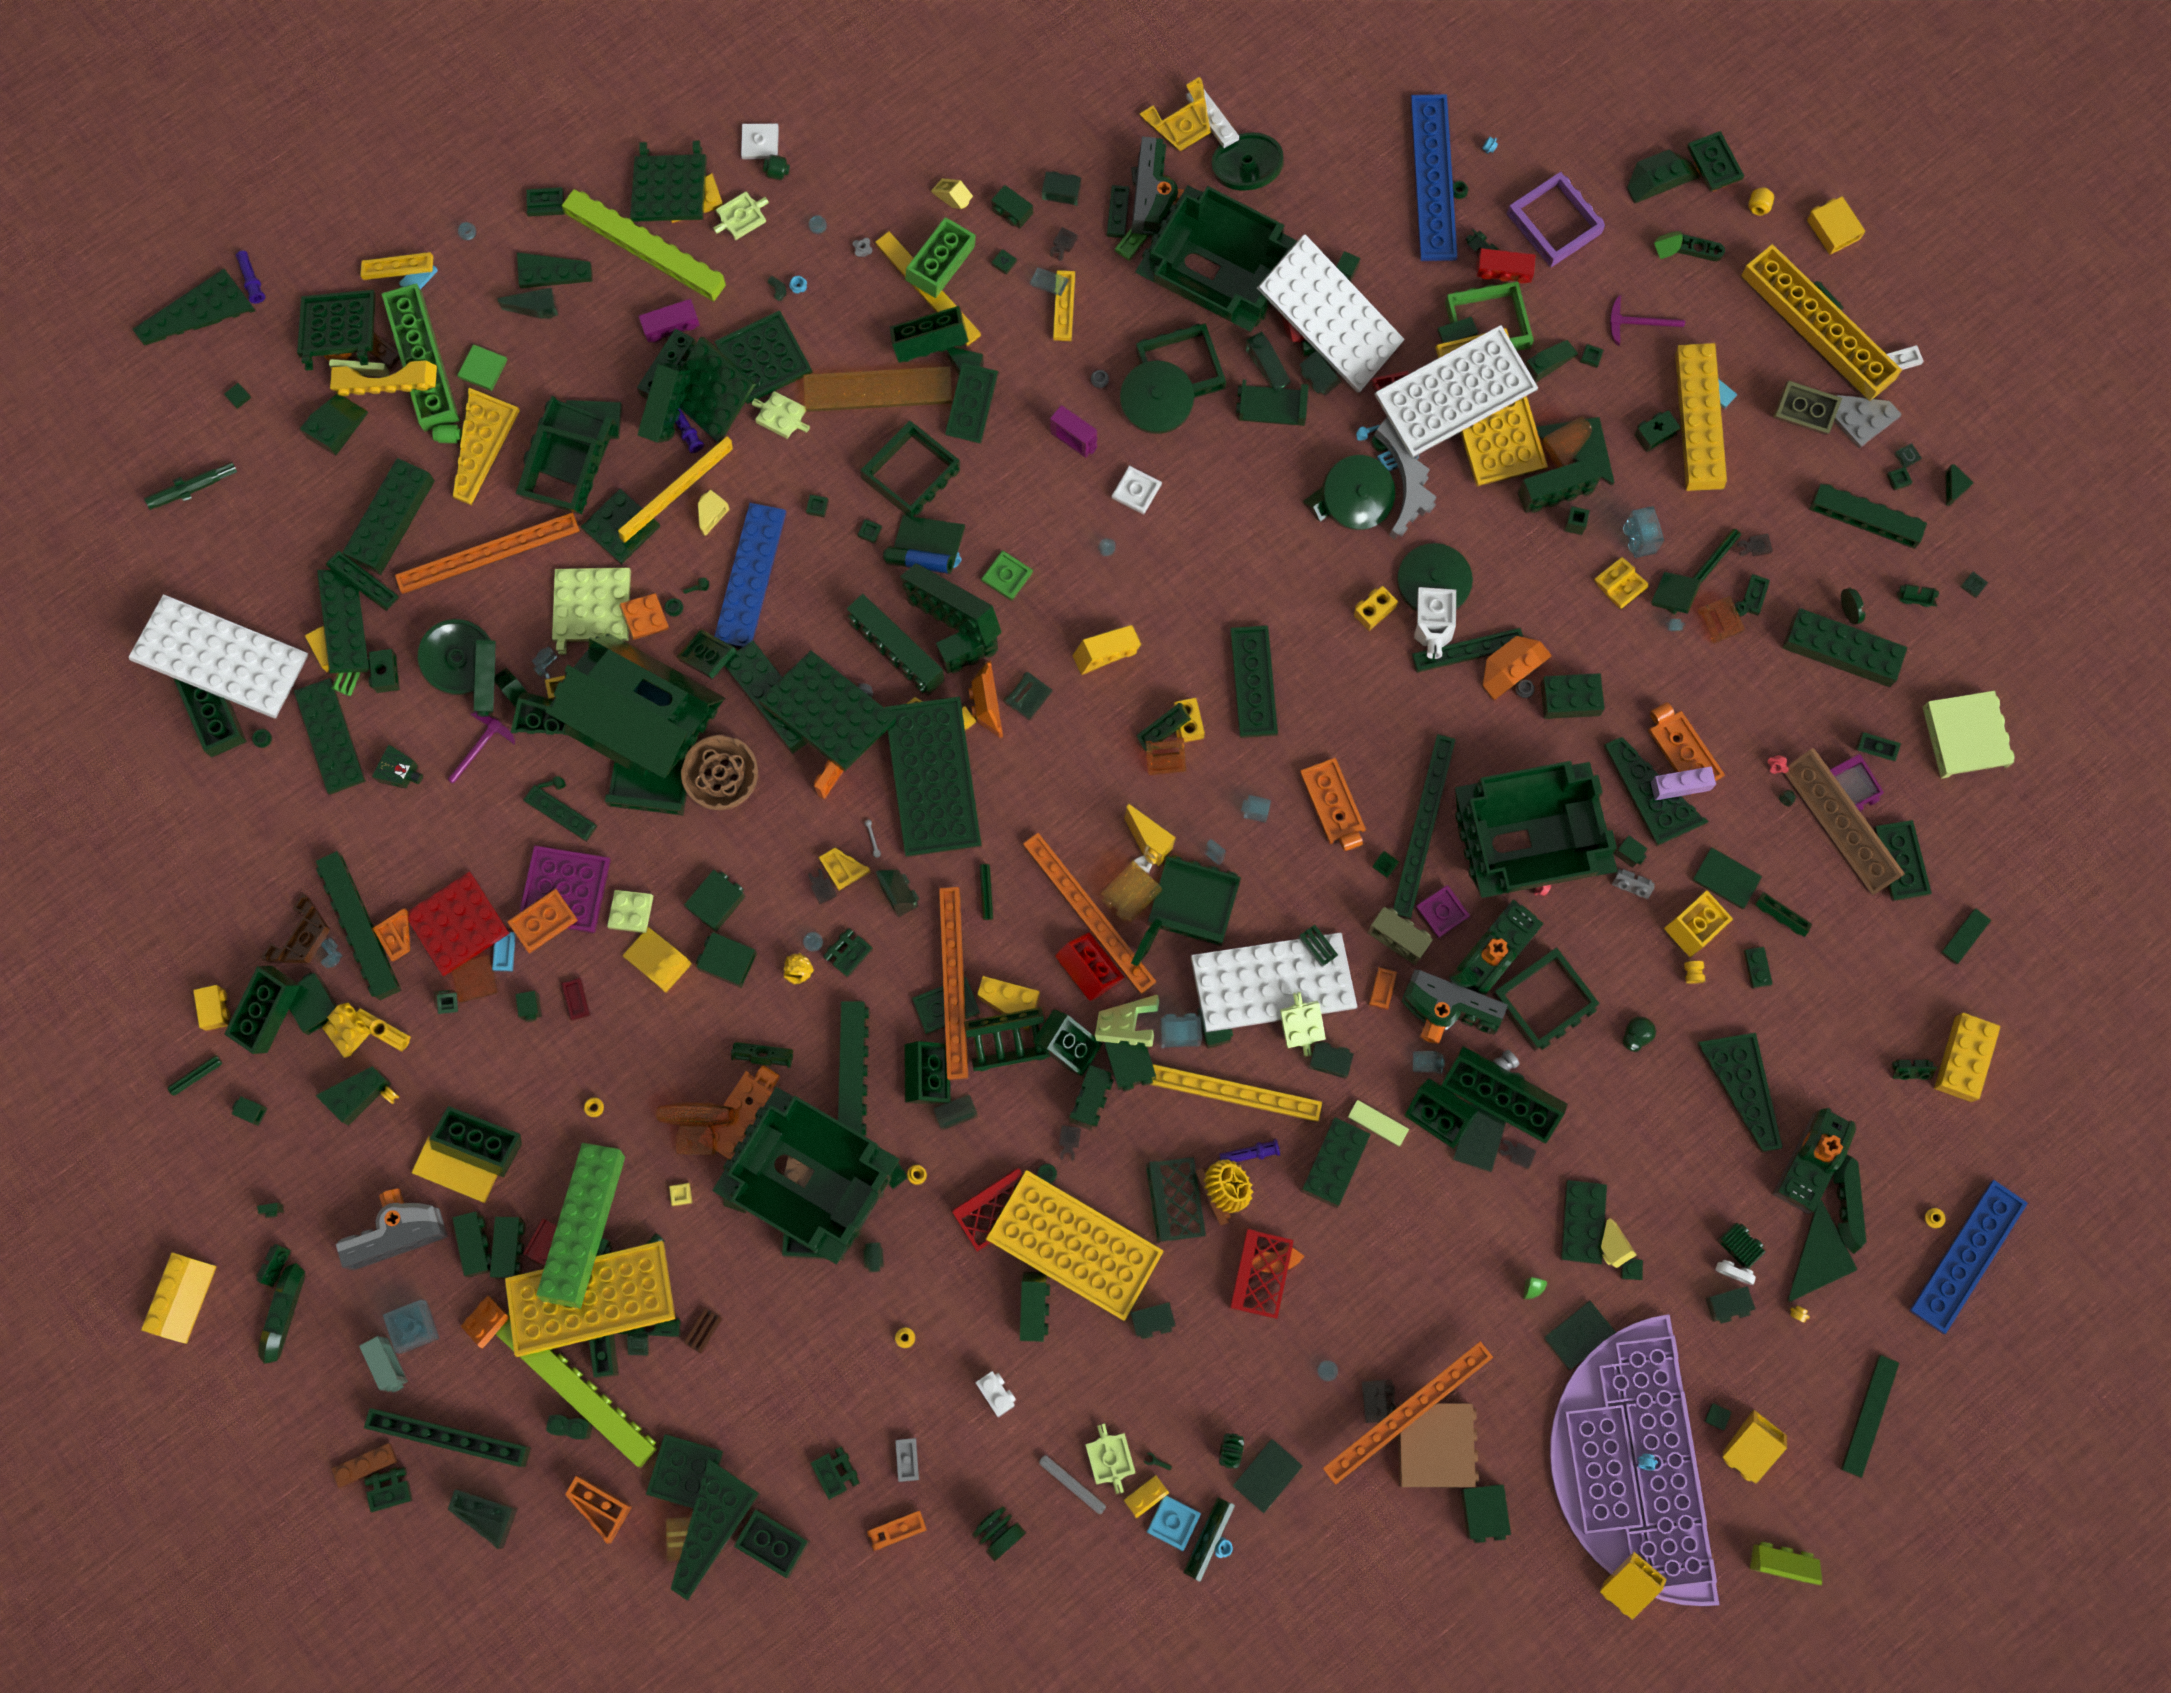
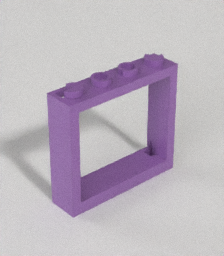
M1559 172L1511 204L1507 211L1508 217L1550 268L1602 234L1605 227L1603 219L1596 215L1592 206L1586 203L1580 191L1572 186L1569 178L1564 176L1562 172ZM1556 185L1592 227L1558 251L1554 250L1521 209Z

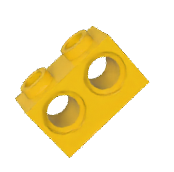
M1384 586L1372 590L1366 601L1361 600L1355 606L1353 616L1368 631L1397 606L1398 601ZM1377 599H1384L1386 603L1380 604L1377 602ZM1368 610L1372 615L1366 616L1363 611Z
M1191 698L1174 702V706L1182 703L1185 709L1190 711L1189 716L1191 717L1190 721L1176 730L1177 738L1180 737L1182 743L1204 739L1205 732L1197 699ZM1190 726L1194 731L1187 733L1184 728Z

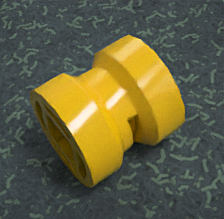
M1703 961L1684 963V969L1687 971L1685 976L1686 983L1696 984L1706 981L1705 975L1702 972L1704 969Z

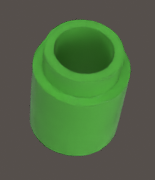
M439 424L433 427L434 441L439 443H458L461 440L462 431L457 425Z

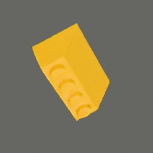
M171 1253L141 1330L187 1344L217 1266Z

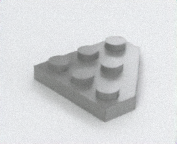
M1837 395L1842 398L1834 422L1858 448H1861L1900 418L1902 414L1890 401L1877 399L1869 401L1867 398Z

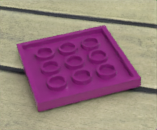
M534 846L520 912L554 889H557L578 919L577 922L566 929L595 933L611 859Z

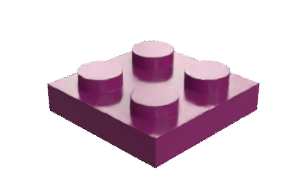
M1448 885L1415 907L1437 938H1440L1470 917Z

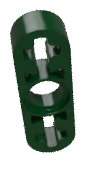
M1682 234L1683 245L1677 251V253L1719 261L1725 253V248L1718 242ZM1699 244L1703 247V250L1696 251L1693 245ZM1714 249L1717 250V255L1714 254Z

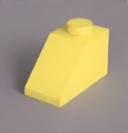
M942 178L931 190L935 196L956 209L965 208L973 197L961 180Z
M711 489L708 493H704L698 502L699 525L702 534L706 536L730 510L727 502Z
M1609 1218L1606 1222L1601 1249L1604 1252L1602 1256L1608 1265L1612 1264L1618 1268L1637 1254L1617 1223Z

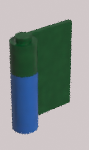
M903 515L894 546H888L884 550L883 559L888 565L910 568L917 563L930 571L950 574L955 564L965 524L919 517L909 518Z

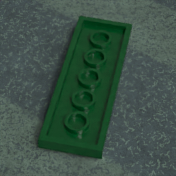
M317 570L329 674L368 672L369 666L359 590L332 570Z
M1268 625L1231 628L1240 738L1278 735Z
M331 678L294 691L329 795L366 782L336 690L331 689L333 686Z

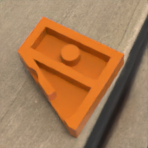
M407 909L400 910L373 928L391 961L397 960L410 951Z

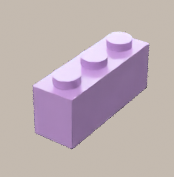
M1712 766L1655 776L1650 782L1655 800L1711 791L1716 785Z

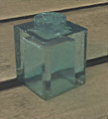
M1249 795L1248 801L1244 800L1241 811L1245 812L1244 818L1266 823L1271 800Z

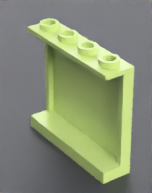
M1995 691L1928 701L1922 707L1941 779L1948 778L1952 774L2000 766L2008 768L2014 763V753L2010 750L2009 734L2005 731V719L2000 712V700L1996 696Z

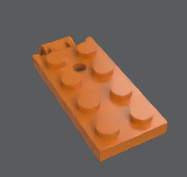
M1668 702L1650 711V716L1657 725L1649 728L1648 732L1676 773L1712 766L1715 782L1725 776L1682 711H1678L1675 714ZM1673 736H1678L1679 742H1675Z
M1336 757L1301 770L1300 775L1329 844H1333L1335 840L1339 839L1344 852L1363 845L1359 831L1365 832L1366 829ZM1341 814L1343 819L1337 820L1336 815Z
M765 1065L758 1070L755 1077L746 1071L700 1140L727 1159H732L735 1154L733 1152L735 1146L745 1138L744 1132L749 1124L753 1125L755 1122L757 1110L766 1104L774 1091L772 1088L778 1082L780 1075ZM749 1097L753 1099L751 1105L746 1103V1099Z

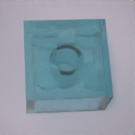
M1654 506L1633 510L1623 526L1624 533L1630 541V552L1634 554L1635 558L1656 554L1664 542V537Z
M1190 1013L1184 1014V1017H1176L1175 1014L1165 1015V1018H1161V1048L1200 1046L1202 1041L1201 1016Z
M418 1300L383 1314L395 1353L403 1354L440 1339L429 1305L425 1300Z

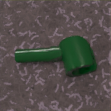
M699 578L698 585L686 588L683 592L686 594L695 590L707 591L709 581L707 578Z
M556 776L551 781L539 783L538 788L554 785L556 790L566 787L563 778Z
M1150 1452L1146 1453L1153 1456V1461L1151 1463L1144 1461L1145 1464L1150 1466L1157 1465L1169 1471L1171 1470V1465L1156 1459V1456Z

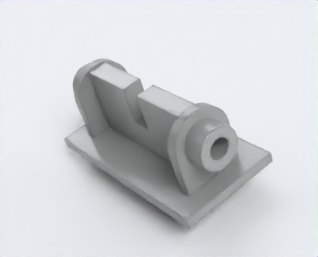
M1618 869L1616 878L1612 883L1613 886L1646 899L1650 897L1655 888V883L1652 880L1642 876H1638L1636 880L1634 879V873L1625 869Z

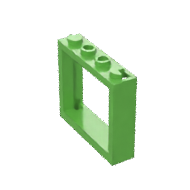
M1505 282L1502 285H1488L1480 289L1471 288L1464 292L1455 291L1453 294H1447L1445 305L1450 324L1458 321L1454 306L1511 296L1522 336L1509 338L1516 351L1531 349L1534 341L1518 282Z

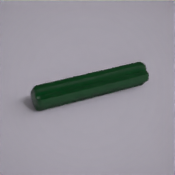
M981 864L980 882L983 920H992L993 906L990 865Z
M215 1055L169 1085L167 1087L169 1093L173 1096L177 1095L221 1066V1059Z

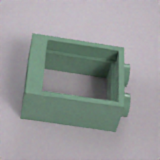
M377 1336L359 1346L379 1390L392 1391L394 1393L404 1388L403 1384L407 1383L408 1380L388 1338Z

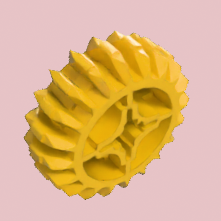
M1229 1159L1217 1161L1208 1168L1205 1173L1206 1178L1203 1180L1206 1183L1204 1188L1208 1190L1207 1196L1211 1197V1202H1215L1216 1208H1221L1222 1212H1239L1247 1207L1250 1200H1252L1251 1194L1253 1190L1251 1186L1253 1184L1249 1182L1250 1177L1246 1176V1170H1242L1241 1165H1236L1235 1161H1230Z

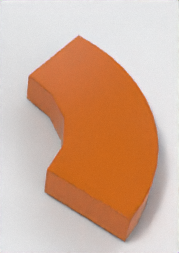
M1289 1244L1283 1250L1278 1251L1280 1256L1287 1252ZM1292 1248L1288 1270L1296 1266L1304 1258V1255ZM1265 1251L1262 1253L1268 1263L1278 1258L1275 1252ZM1260 1255L1253 1259L1252 1264L1257 1271L1266 1266ZM1280 1259L1270 1265L1274 1273L1283 1272L1284 1266ZM1268 1267L1261 1271L1263 1273H1271Z

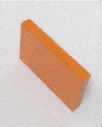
M554 889L507 922L530 954L577 922L578 919L558 890Z

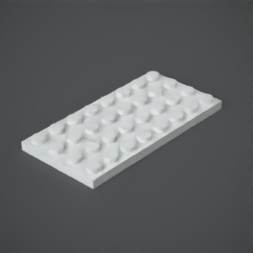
M1306 235L1301 236L1257 287L1270 303L1357 393L1365 387L1404 341V338Z
M1502 325L1386 386L1374 395L1409 455L1413 458L1535 392L1538 387Z
M163 594L129 655V660L276 719L308 657V653Z
M1342 933L1323 935L1338 954L1336 958L1323 967L1320 966L1301 939L1191 955L1190 958L1205 1032L1281 1021L1280 1009L1288 1008L1295 1004L1294 992L1296 994L1301 992L1302 1002L1318 1001L1321 1014L1356 1009L1357 1003ZM1310 937L1307 938L1309 942L1313 945V947L1316 949V951L1319 953V955L1322 957V959L1325 961L1326 958L1318 950V948L1315 946Z

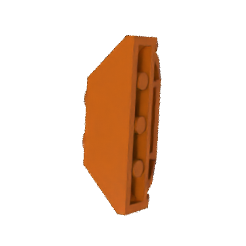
M1516 636L1487 658L1482 686L1490 697L1496 700L1552 657V655L1541 641Z
M990 660L984 664L971 681L972 688L968 689L970 700L974 699L975 706H971L973 717H977V721L981 726L997 737L1002 738V726Z

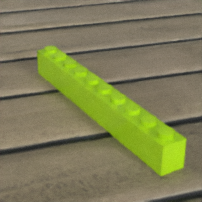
M574 189L562 204L564 213L709 300L714 302L726 286L724 276L719 271H712L705 263L694 260L690 254L680 252L673 244L668 245L661 237L653 236L644 227L634 225L633 221L625 217L624 219L615 210H609L604 207L600 201L590 199L585 192H578Z
M509 1318L496 1335L514 1351ZM552 1349L520 1356L522 1360L637 1467H642L657 1451L656 1441L648 1434L645 1437L640 1432L642 1428L634 1421L630 1423L625 1418L627 1414L619 1407L615 1409L611 1405L612 1400L605 1394L601 1396L596 1391L598 1387L590 1380L586 1382L581 1377L583 1373L575 1366L571 1368L567 1364L569 1360L561 1353L557 1355Z

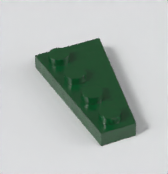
M517 252L520 289L593 282L592 265L589 261Z

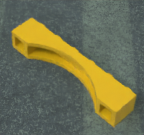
M412 361L395 374L382 378L364 377L358 371L348 366L332 367L330 389L338 392L337 394L341 396H349V393L364 395L365 392L380 394V391L395 393L396 390L411 392L412 389L426 391L428 388H435L437 366L428 361Z

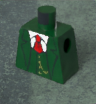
M388 745L372 777L379 783L406 789L410 781L420 784L423 774L416 772L418 765L411 758Z

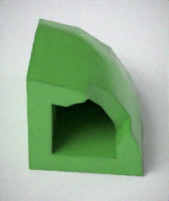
M1675 231L1658 236L1654 244L1660 259L1677 253L1683 240L1682 232Z
M1533 1277L1526 1279L1523 1299H1533L1540 1296L1548 1282Z

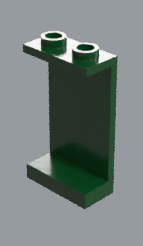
M1243 379L1242 386H1238L1237 397H1241L1240 403H1237L1236 414H1239V421L1305 426L1309 385L1301 384L1300 390L1246 386V379Z

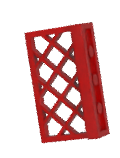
M1016 1168L951 1210L977 1252L990 1244V1242L985 1240V1242L978 1246L974 1240L975 1232L987 1233L986 1238L991 1232L992 1220H998L993 1218L995 1206L1005 1208L1004 1205L996 1204L997 1197L1001 1193L1010 1195V1199L1013 1194L1014 1185L1020 1182L1023 1177V1173L1019 1168ZM984 1204L993 1205L991 1217L979 1215L981 1206ZM978 1209L977 1214L972 1213L973 1211ZM967 1215L976 1216L974 1228L965 1226L962 1218ZM979 1217L990 1219L988 1231L976 1228ZM968 1229L973 1230V1234H972V1235L970 1234V1232L968 1231Z
M1247 1229L1230 1309L1278 1319L1294 1240ZM1258 1237L1266 1238L1270 1246L1260 1251L1257 1246ZM1279 1242L1289 1243L1287 1252L1280 1256L1274 1246ZM1255 1248H1256L1257 1251H1258V1254H1256V1255L1254 1256ZM1273 1248L1278 1258L1268 1263L1262 1253ZM1260 1255L1266 1266L1256 1271L1252 1262L1254 1258ZM1280 1259L1284 1269L1283 1272L1276 1276L1270 1265ZM1268 1267L1274 1277L1264 1283L1258 1273ZM1256 1275L1262 1285L1252 1291L1248 1281ZM1282 1275V1279L1280 1282L1278 1277ZM1276 1279L1280 1288L1277 1293L1272 1295L1266 1285ZM1264 1287L1270 1297L1260 1303L1254 1292ZM1248 1288L1250 1293L1246 1295V1290ZM1252 1294L1258 1305L1252 1309L1243 1307L1245 1298ZM1278 1295L1277 1302L1273 1298ZM1272 1299L1276 1306L1274 1314L1267 1313L1262 1304ZM1260 1307L1262 1311L1254 1310V1309Z

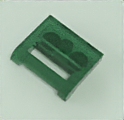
M1026 671L1022 676L1023 679L1010 695L1003 699V702L1030 721L1053 691ZM1032 683L1033 685L1018 703L1014 700L1027 684Z

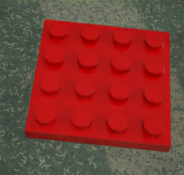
M470 871L408 911L410 925L443 976L510 934Z

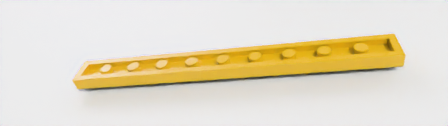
M1153 1064L1156 1079L1150 1085L1315 1122L1319 1121L1321 1101Z

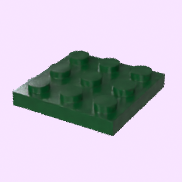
M619 489L581 526V529L622 565L660 527V524L653 518L624 543L619 537L618 530L643 508L624 491Z
M665 1434L646 1495L694 1509L708 1459L720 1465L724 1451Z

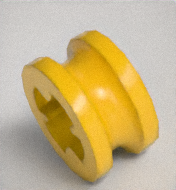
M387 1085L385 1086V1091L380 1092L391 1104L395 1103L394 1099L399 1098V1095Z

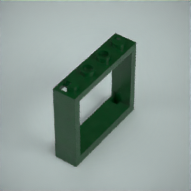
M1206 323L1195 324L1191 328L1184 330L1177 329L1173 333L1167 335L1160 334L1156 338L1143 339L1136 343V353L1140 364L1148 362L1145 354L1147 351L1203 335L1217 377L1192 384L1194 398L1223 390L1226 387V379Z
M909 420L860 470L861 479L909 518H912L923 510V506L927 502H931L934 499L935 493L939 489L942 490L946 487L951 477H955L959 473L960 460ZM913 437L949 467L910 506L875 478L874 475Z
M539 424L516 494L523 499L582 515L584 507L587 506L589 492L593 488V480L598 472L605 444L598 439ZM552 435L590 445L571 503L533 493Z
M1557 947L1492 994L1497 1001L1508 1005L1505 1013L1534 1051L1538 1048L1543 1050L1551 1044L1549 1041L1552 1038L1559 1039L1566 1034V1028L1569 1026L1572 1029L1582 1022L1580 1018L1584 1015L1590 1017L1597 1011L1596 1007L1600 1004ZM1556 960L1589 1004L1539 1040L1505 995Z

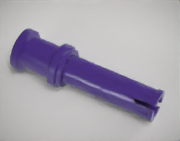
M246 251L237 252L236 258L245 279L244 287L248 290V299L251 303H260L265 300L266 296L261 291V282L255 277L248 253Z
M679 407L680 416L675 423L681 431L682 440L686 441L689 446V452L696 453L703 449L704 443L699 440L696 429L691 428Z
M1276 1138L1271 1142L1262 1144L1257 1142L1253 1147L1219 1153L1220 1161L1229 1159L1235 1162L1254 1158L1263 1160L1264 1157L1272 1155L1280 1156Z

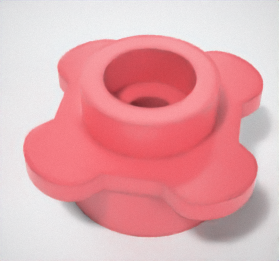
M1777 755L1768 759L1771 773H1787L1789 771V768L1786 766L1787 759L1785 757Z
M1551 885L1534 888V895L1540 894L1545 896L1549 892Z

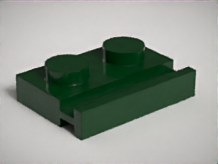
M563 187L526 189L528 217L564 215L562 208L564 203Z

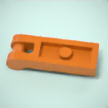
M917 1511L867 1531V1535L871 1537L873 1551L924 1532L927 1528L921 1511ZM884 1532L886 1537L884 1541H881L878 1534Z

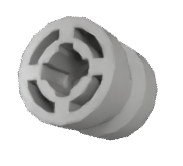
M1508 1049L1502 1053L1500 1058H1495L1492 1061L1508 1071L1520 1064L1516 1056Z

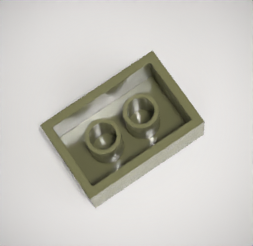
M1787 381L1773 418L1827 435L1830 433L1842 398Z
M1383 907L1367 934L1415 966L1433 940L1427 931L1417 929L1412 921L1406 918L1402 919L1390 907L1388 909Z

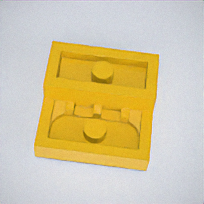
M1623 557L1594 579L1599 588L1619 609H1622L1648 588V582L1635 572V567Z

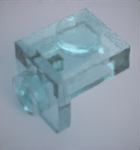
M549 646L546 649L540 650L537 657L532 660L535 665L534 671L540 677L544 675L547 679L550 676L544 668L557 658L555 652Z
M331 937L329 939L326 938L321 946L329 955L320 963L326 968L337 965L343 955L336 949L338 944Z
M1436 1051L1413 1052L1414 1072L1442 1073V1068L1445 1065L1443 1054Z

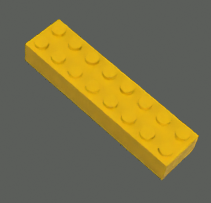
M1715 343L1678 345L1675 360L1686 491L1724 489L1727 475Z

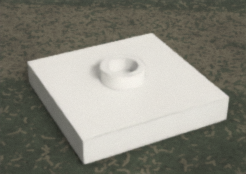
M742 124V159H765L770 154L778 155V124Z
M1129 466L1112 494V499L1144 515L1161 487L1162 482Z

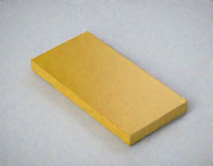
M428 1136L412 1173L485 1203L497 1175L432 1150L430 1137Z

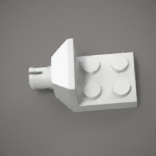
M1419 587L1417 626L1414 638L1422 645L1428 646V658L1432 659L1435 651V659L1442 657V647L1452 640L1456 627V590Z

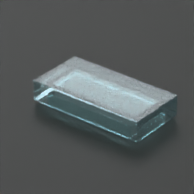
M1037 268L1030 284L1033 287L1061 296L1069 280L1064 276Z
M1210 839L1206 844L1205 854L1220 865L1224 860L1226 850Z

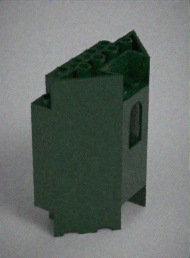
M1187 185L1176 205L1173 204L1171 206L1167 220L1163 219L1159 233L1154 234L1150 248H1146L1143 252V259L1135 273L1251 332L1254 326L1257 327L1261 323V319L1264 320L1266 318L1267 309L1271 304L1257 287L1294 246L1297 240L1284 234V224L1209 186L1203 192ZM1190 254H1197L1221 268L1215 278L1211 280L1188 268L1185 265V258Z
M607 633L605 636H596L595 639L590 637L588 650L576 665L571 667L567 664L565 678L562 682H559L554 692L556 698L548 706L546 713L565 723L566 735L643 778L648 772H653L665 779L679 759H684L688 747H692L695 744L698 734L705 731L708 721L714 719L718 712L717 709L725 700V697ZM644 679L672 696V702L667 706H659L635 693L634 690Z
M1571 761L1482 777L1478 783L1455 787L1457 809L1455 819L1458 824V833L1461 842L1465 844L1464 857L1465 860H1469L1470 866L1467 869L1469 877L1472 879L1481 898L1618 872L1613 854L1617 849L1613 830L1607 831L1599 799L1603 791L1599 775H1593L1590 762L1572 765ZM1523 830L1528 831L1531 848L1500 853L1493 847V839L1498 835Z
M776 1087L764 1107H760L757 1110L755 1122L753 1125L749 1124L744 1132L745 1138L735 1146L733 1150L735 1154L732 1159H728L723 1166L724 1172L712 1191L837 1265L843 1254L852 1246L855 1238H858L861 1234L859 1231L879 1198L882 1199L883 1191L888 1186L893 1175L892 1172L900 1159L880 1148L877 1143L797 1096L793 1097ZM788 1155L814 1170L805 1188L776 1171L775 1161L779 1156Z

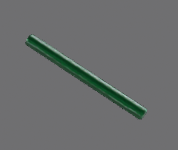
M1732 529L1693 578L1699 579L1702 583L1741 536V532L1737 529ZM1667 609L1673 615L1677 613V611Z

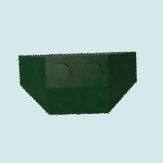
M1668 149L1638 161L1627 190L1635 204L1699 178V174L1692 161Z

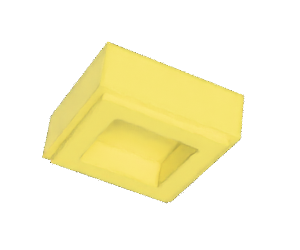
M690 1183L669 1186L672 1206L692 1203Z

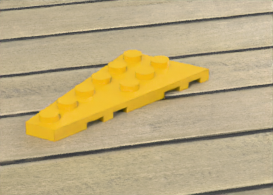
M469 388L453 497L461 502L472 505L520 410L516 406Z

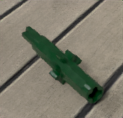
M233 462L217 469L207 470L184 481L179 477L173 480L174 485L145 497L144 500L149 510L161 507L179 498H182L184 502L192 498L191 493L220 481V479L236 473L237 470Z

